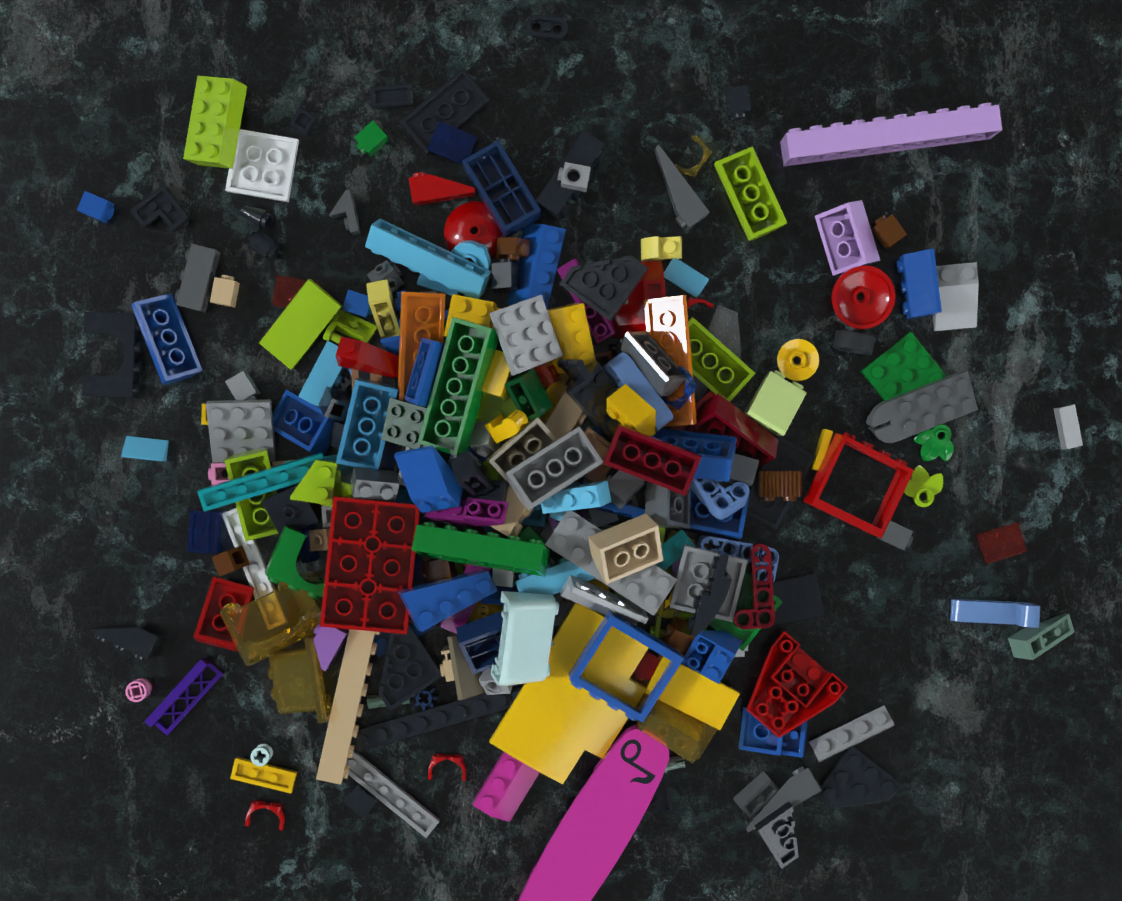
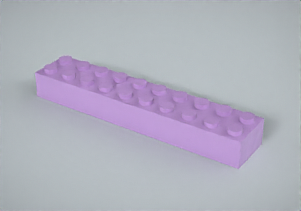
M983 103L978 105V108L970 109V106H961L955 111H949V108L937 110L933 114H928V111H922L910 117H907V114H899L894 116V119L887 120L886 117H877L872 122H865L863 119L852 121V124L849 125L838 122L831 124V127L823 128L822 125L812 126L810 130L804 131L801 128H793L788 130L789 133L785 134L780 144L783 166L988 140L1002 131L999 105L992 106L991 103Z

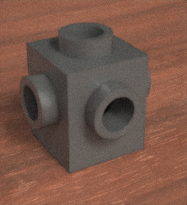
M387 260L377 265L374 270L367 274L371 282L387 279L391 292L397 291L404 284L400 278L402 275L400 269L396 264L391 266Z

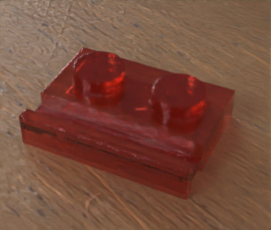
M277 275L272 306L286 308L307 280Z
M1018 522L976 534L986 564L1027 552Z

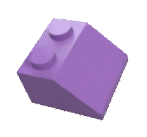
M319 622L313 632L316 634L314 644L321 669L326 671L333 664L345 643L349 629L320 627Z

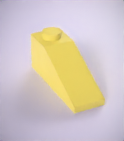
M388 280L367 283L368 301L381 339L400 335L399 319Z

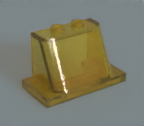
M313 633L304 639V646L271 651L269 654L270 667H268V676L273 681L274 688L271 689L272 699L276 700L279 714L316 711L318 723H324L330 719L332 704L330 694L325 692L323 673L314 644L316 634Z
M644 692V694L642 695L641 699L635 707L636 709L639 710L641 708V706L647 699L648 694ZM660 700L656 701L643 723L636 720L640 731L691 763H694L696 759L699 760L718 730Z

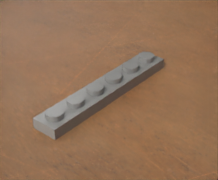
M353 751L352 758H348L346 766H350L348 775L427 838L440 819L358 752Z

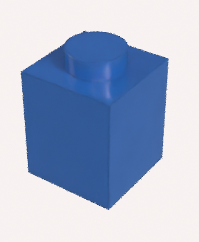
M85 191L77 211L107 223L113 216L114 204Z
M348 290L342 310L369 319L370 315L373 314L368 296Z

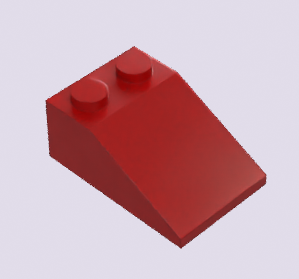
M213 577L196 627L195 640L237 652L244 632L254 587Z

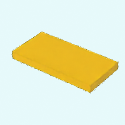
M664 656L662 657L646 687V694H650L671 660ZM681 663L658 700L721 730L740 693L721 682L717 684Z

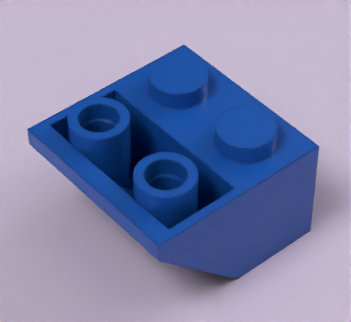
M724 630L702 631L693 640L682 664L719 684L735 657L742 640Z

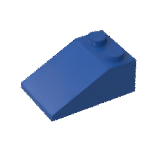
M285 390L272 414L274 431L313 454L322 452L323 456H325L330 447L333 422L338 420L324 417L319 407Z
M433 445L395 453L394 457L409 496L422 513L459 507L464 488L457 483L454 472Z

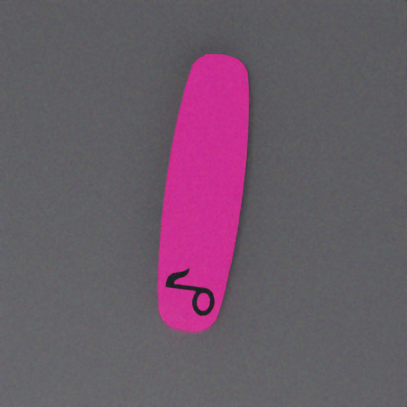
M637 724L626 728L616 739L603 759L601 758L595 766L592 775L562 818L540 859L533 867L518 901L592 900L633 836L667 767L669 745L659 732L646 725Z

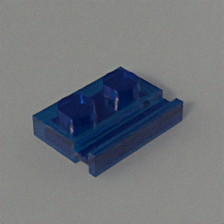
M438 121L427 150L462 164V160L471 156L477 137Z
M190 510L187 552L220 553L222 512Z

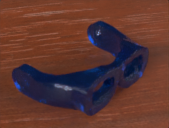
M680 366L678 369L686 378L684 395L675 401L669 400L667 396H660L664 403L675 407L677 410L684 406L698 387L690 372L683 366Z

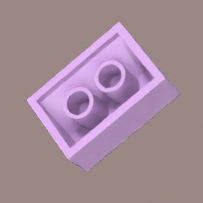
M862 200L848 202L815 216L833 276L844 273L856 266L869 265L880 261Z

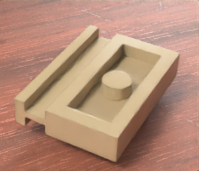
M445 645L441 651V654H445V658L442 664H440L441 676H445L446 682L455 681L449 645Z

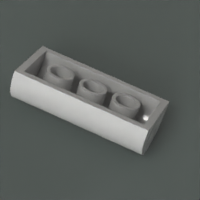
M579 426L506 472V477L522 504L528 510H531L604 462Z

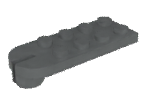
M962 370L880 402L867 417L866 424L870 425L868 429L877 439L885 443H894L978 410L968 371Z

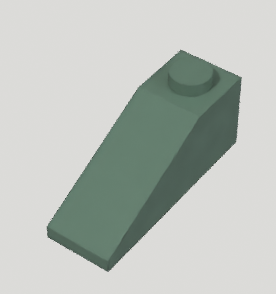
M1064 613L1040 622L1038 628L1026 627L1009 637L1008 641L1014 657L1034 660L1075 631L1069 613Z

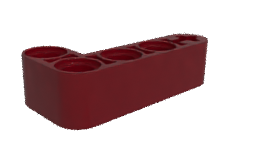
M755 543L749 549L752 607L736 609L733 617V623L740 629L768 628L775 622L771 552L768 546L762 543ZM759 548L764 551V554H762L760 557L761 562H766V565H755V562L760 563L759 557L755 555V552H758ZM759 569L766 571V576L763 580L756 578V572ZM766 590L768 594L766 600L759 601L757 598L758 593ZM762 612H768L769 619L764 623L760 622L759 615ZM746 613L748 616L747 622L739 624L737 621L738 616Z

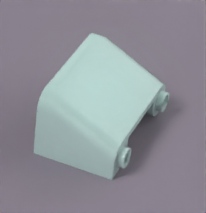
M502 591L500 602L505 603L504 611L501 612L503 624L498 657H495L496 664H492L491 676L499 686L544 681L550 675V664H548L554 618L558 614L559 603L550 594Z

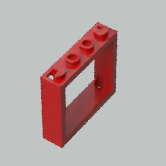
M846 432L843 435L835 433L803 502L882 539L914 470L907 467L908 463L899 458H896V460L891 459V454L880 449L878 452L873 450L874 446L870 443L855 441L856 437ZM844 445L897 470L872 524L819 499Z

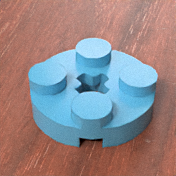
M466 240L457 244L451 251V253L464 259L472 258L474 264L487 270L491 268V258L488 248L484 244Z

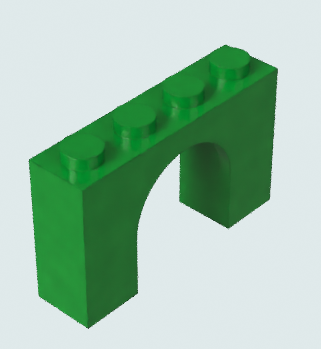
M285 525L267 565L265 575L269 576L268 580L280 584L282 581L287 583L288 588L299 592L302 589L308 591V596L320 599V597H323L325 579L320 581L307 580L298 573L296 568L297 556L306 534Z

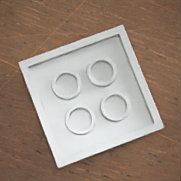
M240 129L233 169H229L225 191L289 202L299 140Z

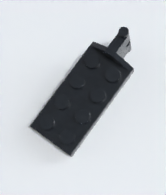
M558 360V367L562 368L571 378L565 392L609 442L612 443L618 425L621 423L608 415L606 399L620 387L598 361H593L585 366L583 360Z

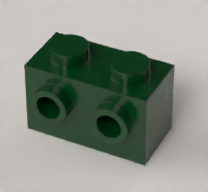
M534 368L517 374L504 384L517 410L524 412L528 421L541 417L553 407Z

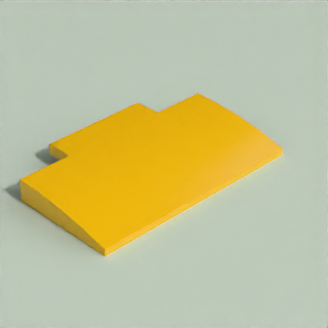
M576 602L552 638L554 645L550 647L548 664H550L549 677H546L544 681L525 683L489 740L497 748L561 784H564L584 750L603 759L628 719L622 710L618 709L616 711L610 708L603 699L596 700L589 695V691L584 688L581 690L577 689L571 684L569 672L605 617L604 614ZM612 626L580 676L631 706L636 707L646 691V687L630 677L649 647Z

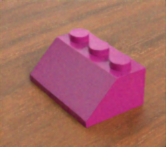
M503 751L475 797L473 806L491 817L510 822L540 772Z

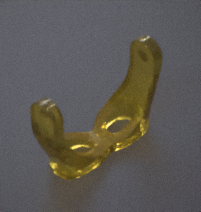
M693 135L691 138L700 144L703 149L701 162L689 169L681 168L675 163L673 164L680 173L695 177L712 151L708 149L700 138Z

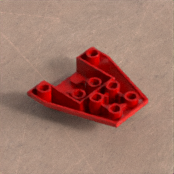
M662 261L641 262L649 270L628 298V304L623 305L613 319L612 323L616 333L610 337L624 339V335L627 332L646 331L644 300L666 297Z
M785 631L782 632L770 647L746 709L778 738L836 703L848 688L836 675L827 672L799 648L800 644Z

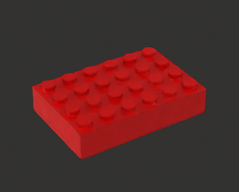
M341 496L333 497L320 627L407 634L409 613L398 590L412 588L415 552L412 551V545L420 510L415 504Z

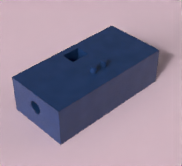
M499 140L462 160L463 170L505 238L541 219V209ZM514 180L517 187L511 190L508 183Z
M502 611L456 627L458 644L473 674L490 669L492 664H496L495 657H498L503 624Z

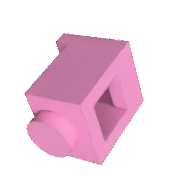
M212 463L211 468L208 469V478L212 481V485L229 481V477H224L222 474L226 469L225 463Z

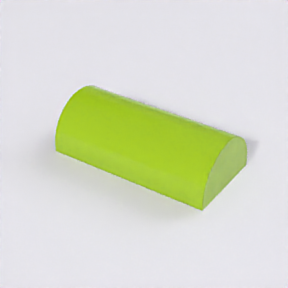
M753 146L714 163L748 241L760 238L787 224Z
M691 317L688 319L693 375L715 395L719 393L730 402L753 377L755 372L696 319Z
M267 449L241 452L224 460L229 480L271 468ZM277 490L235 502L245 541L278 534L261 502L263 499L278 493Z

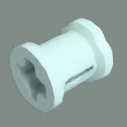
M266 743L258 745L251 753L252 763L256 766L265 765L273 756L272 747ZM260 751H261L262 754H266V756H265L264 758H263V756H261V755L259 756V755H258V753H259Z

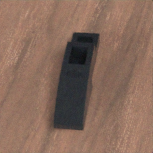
M718 551V555L713 557L711 568L714 569L712 577H708L706 589L709 592L700 590L699 596L695 595L693 608L696 609L694 616H690L688 621V629H690L691 636L696 637L712 622L726 599L732 582L731 575L725 574L729 558L727 552Z

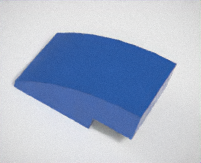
M743 707L739 749L778 756L782 754L803 758L808 720L778 738L746 710L747 707Z

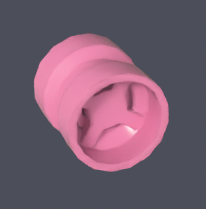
M145 678L136 679L126 687V696L133 702H139L147 698L152 692L151 682Z

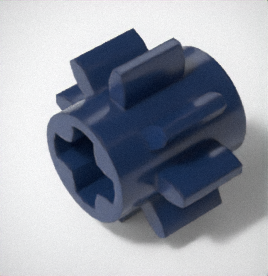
M427 686L412 696L417 701L414 706L421 705L423 711H425L427 705L433 708L435 705L432 700L439 698V696L433 693L436 688L430 689ZM428 693V700L423 701L421 699L422 694Z

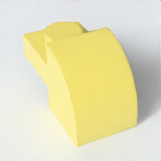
M657 236L641 239L642 262L682 259L681 236L661 238Z

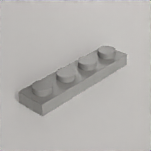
M882 706L810 741L809 744L818 761L821 762L893 727L894 722L885 706Z

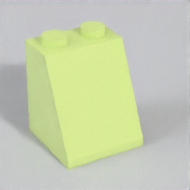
M777 370L774 373L769 371L744 413L776 436H784L806 392L802 390L804 388L802 385L795 381L792 383L785 380L786 376Z

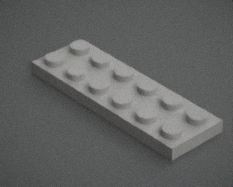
M567 511L545 545L603 582L591 556L588 540L589 536L603 530L574 511ZM654 564L609 583L607 586L654 616L677 579Z

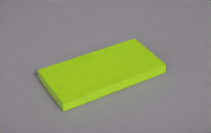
M308 279L259 344L292 370L342 308V305L312 279Z

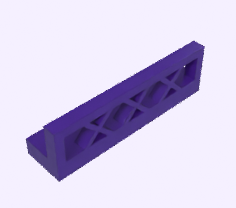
M207 657L202 658L144 722L149 727L156 725L165 735H169L224 672ZM207 667L217 674L212 680H204L203 671ZM192 684H200L201 693L199 695L190 696L189 687ZM178 699H186V709L184 711H176L175 702ZM163 715H172V724L169 728L159 721Z

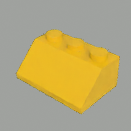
M573 303L548 309L551 323L563 356L547 362L549 375L565 373L557 365L560 359L583 360L585 366L596 361L584 303Z

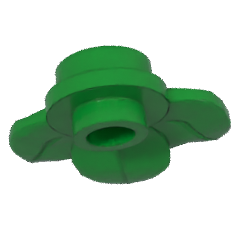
M940 424L932 429L917 433L913 439L916 443L922 445L921 458L923 461H931L938 456L944 461H948L954 451V445L950 441L952 433L945 424ZM939 432L945 433L942 438H938L937 435Z

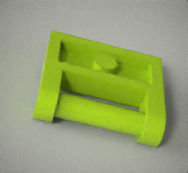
M340 309L326 329L323 339L327 341L332 340L339 344L343 336L334 333L336 330L353 339L369 344L377 331V326Z

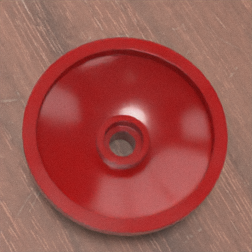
M473 201L458 206L451 212L444 227V238L450 252L460 242L472 240L487 246L491 260L496 257L497 238H505L483 202ZM473 227L478 228L477 234L471 233ZM469 257L468 259H466L474 263L472 258Z
M856 266L845 271L838 278L832 290V306L835 314L843 323L857 329H868L881 324L890 315L895 303V289L891 279L882 270L872 266ZM862 292L863 298L858 300L857 294Z

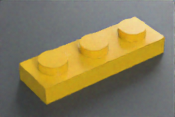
M236 757L230 779L292 793L298 771L269 764L256 766L249 759Z

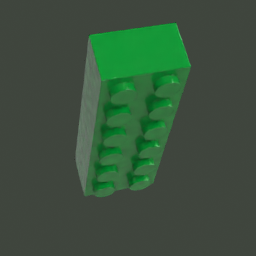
M452 317L418 444L424 446L433 445L436 450L454 456L468 451L484 394L481 389L499 340L495 328L462 318Z
M424 522L423 525H416L412 551L421 557L542 577L546 575L550 553L546 546L542 544V541L529 539V542L521 541V538L515 536H508V539L499 537V534L487 532L485 536L478 534V531L466 529L465 532L458 531L456 527L445 526L442 529L436 527V524Z

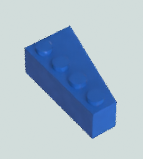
M481 569L456 577L418 585L413 588L398 590V593L414 625L422 632L498 590L489 572Z

